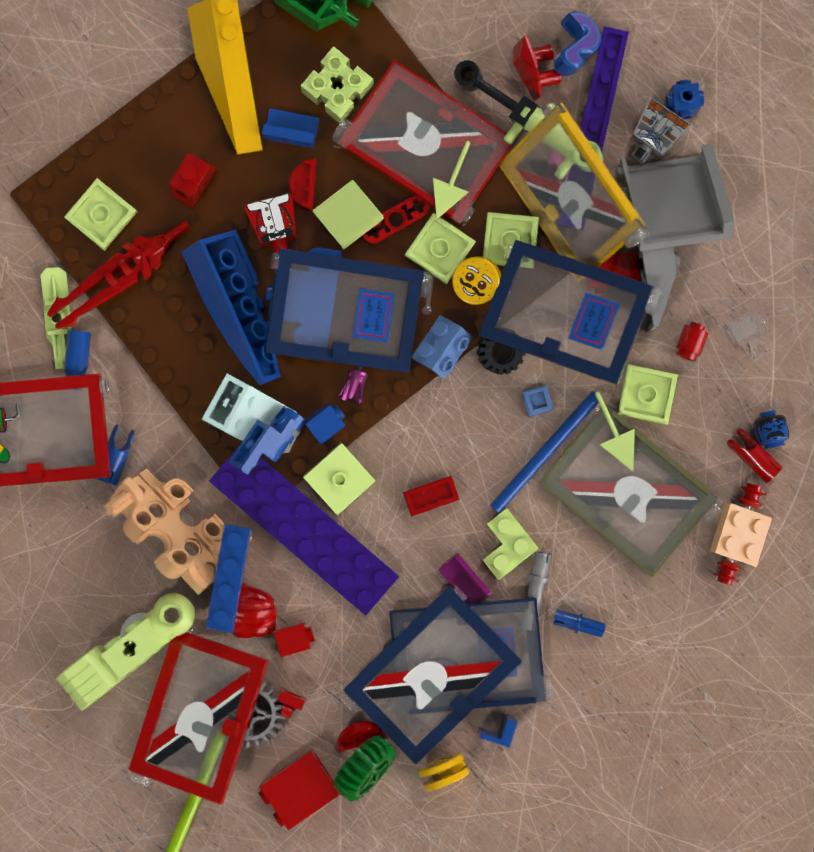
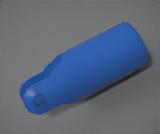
M71 330L67 332L64 363L66 377L86 375L91 333Z
M117 424L114 426L108 440L111 477L95 478L116 486L118 485L134 437V430H131L126 444L121 449H116Z

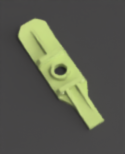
M48 267L40 275L46 338L53 346L55 370L65 369L67 332L69 330L72 331V326L57 329L55 327L56 322L47 313L57 297L65 298L69 295L67 273L61 267ZM70 304L58 312L61 314V320L70 314Z

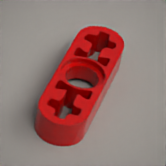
M416 195L408 198L382 213L385 226L390 232L385 233L384 228L378 232V238H374L373 236L368 237L369 231L362 235L363 239L371 245L381 243L425 218L429 213L430 204ZM417 201L418 204L423 203L425 205L422 208L423 212L420 214L418 211L410 213L412 219L408 221L407 214L402 208L406 207L407 211L413 209L414 202ZM393 213H399L403 217V223L398 227L390 225L388 221L389 216ZM379 222V223H378L377 225H375L373 228H374V229H377V228L381 227V226H382V223Z

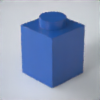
M328 402L305 419L306 426L320 444L346 426L342 421L345 415L337 405L331 407Z

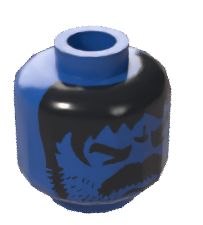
M775 410L760 413L761 418L756 419L753 423L757 443L764 445L765 449L785 445L784 441L789 439L786 417L784 415H776Z

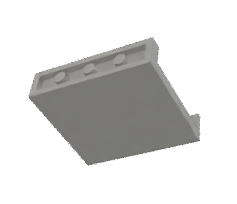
M712 144L702 145L701 156L627 166L625 156H621L620 167L616 168L618 183L622 182L623 187H621V190L646 225L632 237L633 242L637 241L639 251L733 238L735 221Z

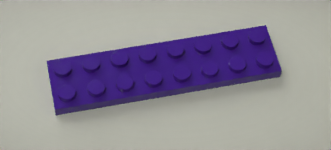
M235 450L209 482L366 616L399 578V575L261 457H259L257 465L251 469L249 474L240 471L228 463L236 452Z

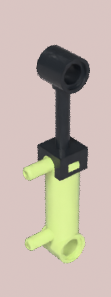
M470 60L460 62L454 70L455 79L463 90L473 92L480 89L512 111L509 118L514 124L504 137V141L509 144L514 142L522 129L526 132H531L541 120L550 115L526 96H523L518 103L483 80L479 67ZM466 72H474V77L471 80H463ZM561 123L542 140L567 157L556 172L559 178L564 179L575 163L583 170L593 172L588 162L583 160L582 153ZM588 140L603 162V155L599 146L595 142Z

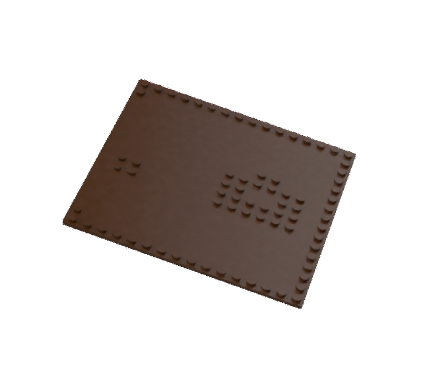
M262 0L241 16L263 151L237 155L194 52L11 191L12 199L78 284L82 283L114 254H126L127 251L121 245L127 242L134 243V239L139 236L149 238L161 234L164 235L183 220L187 222L190 229L169 243V247L162 256V265L157 270L152 269L151 276L147 280L144 279L142 272L138 274V282L96 308L219 468L242 443L241 440L202 420L226 374L235 377L291 408L304 419L327 402L331 407L337 405L345 415L342 421L346 426L322 444L319 443L304 423L289 453H282L276 462L263 455L260 456L294 486L304 480L303 476L339 443L347 447L438 377L435 372L416 362L412 356L409 373L361 366L360 371L368 374L364 383L363 404L360 402L358 405L355 402L356 391L351 399L347 397L346 400H342V394L338 397L337 395L347 380L348 369L358 370L359 366L276 354L281 377L259 385L238 359L215 324L181 252L199 240L236 229L256 273L259 283L256 285L258 298H262L264 308L261 311L264 322H268L271 301L266 300L268 285L273 286L279 258H275L272 245L261 246L244 209V205L289 194L291 172L308 159L317 160L313 210L351 180H354L381 214L414 196V194L338 145L394 60L443 91L374 2H372L368 9H365L355 1L347 0L346 7H348V12L360 19L355 28L345 21L339 20L316 32L275 4V0ZM333 46L350 60V68L352 70L357 66L373 78L374 82L373 88L362 101H359L357 98L354 99V110L342 125L326 113L323 101L316 105L301 90V84L313 70L318 74L322 71L320 62ZM397 80L364 130L405 127L407 125L406 115L408 112L431 125L449 123L437 116L441 107L400 80ZM333 83V89H336L337 87L341 89L342 83ZM276 109L319 118L314 149L264 139L262 131L264 124L267 123L269 110ZM454 117L450 124L465 123ZM486 145L469 146L453 186L465 191L468 190L492 154ZM463 147L438 149L436 153L425 157L416 156L408 151L374 152L371 149L369 150L434 192L433 178L449 184ZM188 153L195 154L218 168L194 209L171 197L169 186L170 181ZM500 166L460 225L444 214L441 216L442 219L476 241L465 259L475 256L483 257L488 212L533 216ZM509 176V178L512 180V182L517 186V184H516V183L513 181V179ZM97 178L137 210L136 215L105 251L64 218ZM294 201L297 238L287 241L289 250L309 252L313 248H326L342 251L341 258L424 271L412 355L440 315L461 326L472 336L467 349L458 360L474 349L477 343L481 341L482 338L478 334L492 300L481 305L468 304L456 295L453 289L452 278L446 285L405 257V253L433 213L436 214L435 208L430 206L429 213L425 218L379 244H368L363 239V236H361L343 250L313 211L302 208ZM416 201L414 202L413 209L407 211L406 207L402 209L406 212L409 221L412 219L410 213L418 211L419 214L422 213V208L425 205L423 203L418 204ZM393 213L389 216L388 221L390 225L398 227L403 223V217L399 213ZM384 219L380 221L382 223L381 227L369 230L368 237L378 238V232L384 228L385 233L390 232L385 226ZM538 225L536 247L558 254L542 228ZM536 260L534 262V269L519 267L496 327L501 328L570 275L571 272ZM291 263L290 269L308 272L305 265ZM497 265L502 276L505 266ZM339 271L327 348L332 349L333 341L350 343V352L398 358L409 282ZM104 278L85 292V294L91 299L110 284ZM359 289L394 294L388 343L353 338ZM283 322L280 341L293 343L294 331L300 325Z

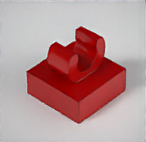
M282 689L277 700L284 703L280 715L290 719L294 708L302 710L307 698Z

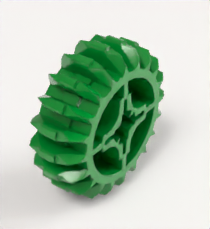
M380 735L366 740L356 751L354 750V753L348 757V760L338 771L334 780V787L337 789V792L350 802L363 797L382 779L383 775L392 765L396 754L395 749Z

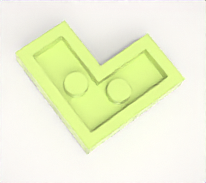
M507 508L487 523V526L502 545L482 561L499 581L539 549Z

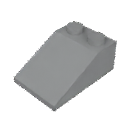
M673 247L641 251L637 255L640 281L655 286L644 316L647 333L659 327L677 273V267H680L679 254L674 252Z

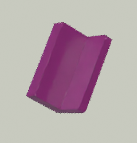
M458 553L438 569L466 603L481 602L485 597L492 594Z

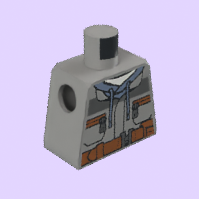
M650 98L630 138L638 145L631 155L632 158L641 164L645 163L650 154L660 159L686 133L691 124L653 98Z

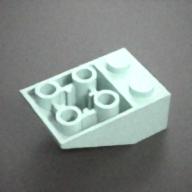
M226 374L202 420L243 441L257 419L270 425L272 418L285 405L235 377Z

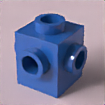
M691 80L677 81L676 85L671 87L669 93H666V107L670 108V111L682 119L694 117L701 109V106L704 105V93L699 91V83H691ZM683 96H689V100H685Z

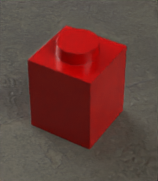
M305 622L274 632L281 657L311 649V642L315 641L312 627H306Z

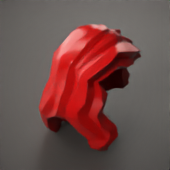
M242 582L234 632L230 634L236 638H251L273 633L276 630L277 618L274 598L269 593Z

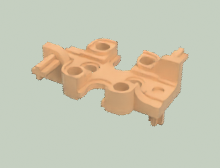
M147 468L133 479L128 477L115 491L110 501L104 505L107 509L106 514L116 517L119 513H123L127 518L123 523L124 533L137 545L149 536L160 538L165 545V552L154 561L155 567L167 578L176 579L181 576L199 595L215 580L224 523L216 514L210 519L205 518L196 526H188L182 522L179 515L180 510L188 505L190 502L188 498L194 490L181 479H172L167 483H163L155 478ZM149 507L157 508L160 512V517H154L149 511ZM184 546H192L195 549L196 555L191 556L184 549Z

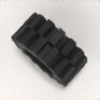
M495 327L497 329L517 335L513 330ZM482 338L477 343L478 350H476V355L479 356L478 360L485 369L499 375L504 373L510 374L512 370L516 371L518 369L519 363L522 364L524 361L522 357L525 356V353L510 348V354L505 360L498 361L493 358L491 353L495 342Z

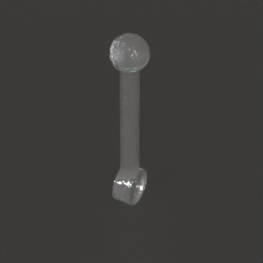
M432 274L429 275L426 303L422 308V312L425 315H429L432 312L430 306L434 276Z

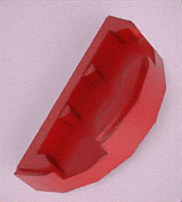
M316 159L303 161L291 172L289 179V189L294 201L302 208L313 210Z
M356 722L345 728L338 736V751L342 752L360 747L366 740L374 736L380 735L383 739H389V737L375 722Z

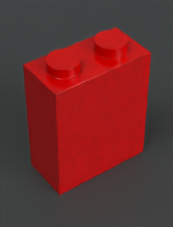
M313 748L263 781L259 786L261 791L258 792L266 805L271 804L275 810L273 816L280 827L285 825L287 830H290L340 796L334 787L333 778Z

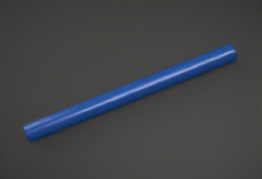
M591 391L490 504L496 512L500 514L599 403L594 391Z

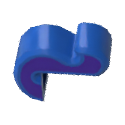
M578 11L568 13L561 21L562 27L575 39L573 43L562 50L561 54L554 59L556 71L563 76H571L584 65L585 60L590 58L601 44V32L596 23L588 15Z

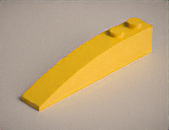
M203 0L187 8L195 58L237 155L263 151L238 0Z

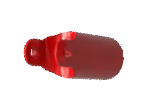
M737 429L736 434L744 442L746 449L742 448L732 439L727 441L728 447L765 483L770 482L783 467L746 431Z

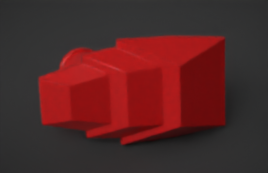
M524 35L513 48V64L534 101H537L543 95L541 88L560 84L562 76L555 68L543 72L538 71L539 62L552 61L554 59L553 48L550 44L532 48L527 35Z

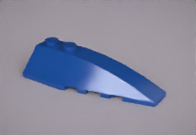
M236 229L199 240L181 251L209 313L244 367L259 385L281 377L276 354L264 352L268 322H264L261 311L264 308L262 298H258L256 285L259 284Z

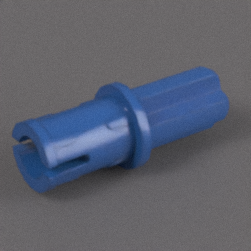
M558 608L553 625L575 630V633L580 631L597 637L603 636L606 627L605 623L582 617V613L580 615L572 614Z

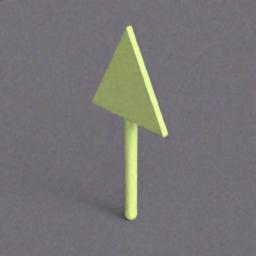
M466 141L449 184L433 178L437 219L469 193L453 186L470 146L469 141Z
M596 392L595 396L615 437L599 445L633 471L635 429L619 435L600 392Z

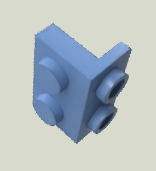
M440 315L412 355V358L435 372L439 377L445 379L454 368L462 353L467 349L472 336L461 326Z

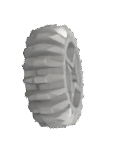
M263 680L259 694L267 699L272 711L261 708L256 700L254 708L259 715H255L251 722H249L250 725H248L244 738L245 748L247 749L253 740L255 747L259 748L261 738L265 744H269L270 738L268 734L276 738L278 733L273 728L282 729L284 726L281 722L277 721V719H285L278 712V710L283 708L284 703H276L280 693L274 697L271 693L276 688L274 685L268 691L264 689L267 684L266 680ZM236 708L234 711H232L218 723L224 722L225 718L231 719L230 715H234L235 717L238 708ZM265 718L271 719L269 726L265 730L253 734L255 721L265 720Z

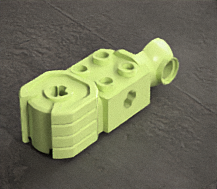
M169 593L160 597L154 604V608L142 617L143 621L141 619L136 620L124 630L127 633L124 637L119 635L113 638L104 648L102 645L92 648L56 677V680L63 686V689L69 694L70 698L76 702L77 707L81 711L88 708L165 647L175 636H180L191 628L195 619V608L187 597L178 593ZM171 607L179 612V619L176 622H171L167 619L166 612ZM132 643H135L137 645V647H135L134 649L135 651H131L130 647H132Z

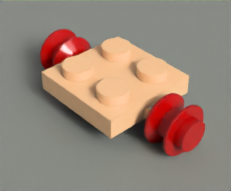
M747 483L746 487L741 486L745 491L744 495L737 497L739 502L745 506L740 507L725 502L710 552L727 557L726 560L728 561L722 560L717 562L721 567L720 572L713 573V575L718 576V582L732 586L733 581L738 582L734 577L735 573L742 571L739 565L734 563L739 561L757 567L772 520L771 517L753 511L754 509L752 508L762 506L758 500L760 496H764L766 493L761 492V486Z

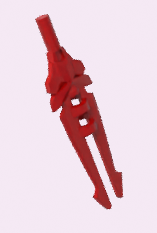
M183 220L164 235L161 234L149 238L139 236L134 239V243L127 242L121 245L127 251L126 254H114L80 283L68 296L55 299L47 313L49 317L58 313L104 278L110 284L56 323L55 327L61 329L77 325L76 321L79 316L138 282V274L142 272L144 279L147 280L151 276L152 269L157 270L162 265V256L169 247V243L189 230L190 226Z

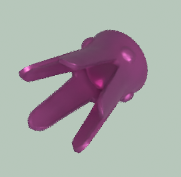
M361 366L358 367V370L348 369L347 380L337 397L342 394V400H346L347 397L351 399L356 391V404L359 405L360 402L363 404L364 383L368 374L360 371Z

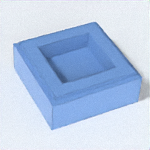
M547 385L522 392L528 417L554 410Z

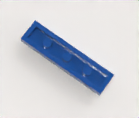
M224 524L207 629L229 633L234 632L252 528Z

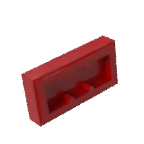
M452 476L403 492L411 517L460 500Z

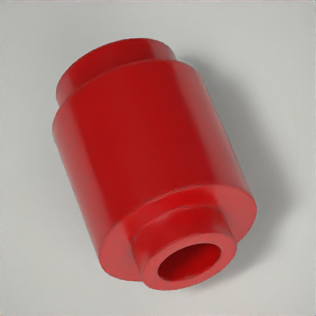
M696 322L684 325L676 346L678 349L677 356L694 362L697 356L700 357L709 334L704 331L705 326Z

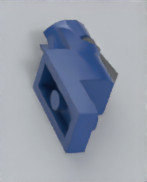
M285 406L272 418L270 425L257 419L228 463L240 471L249 474L251 469L257 465L261 455L276 462L282 453L290 452L306 420Z

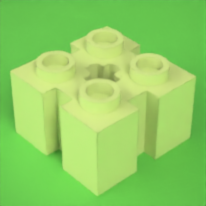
M333 46L320 62L322 71L318 74L313 70L301 84V90L316 105L323 101L326 113L342 125L354 110V99L357 98L359 101H362L373 88L374 82L373 78L357 66L352 70L350 68V60ZM341 82L342 88L339 89L337 87L333 89V83Z

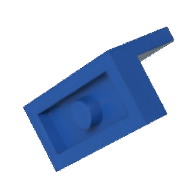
M270 109L267 123L263 126L262 135L266 140L314 149L319 118Z
M504 714L499 733L480 727L477 733L481 739L510 748L518 722L515 717Z

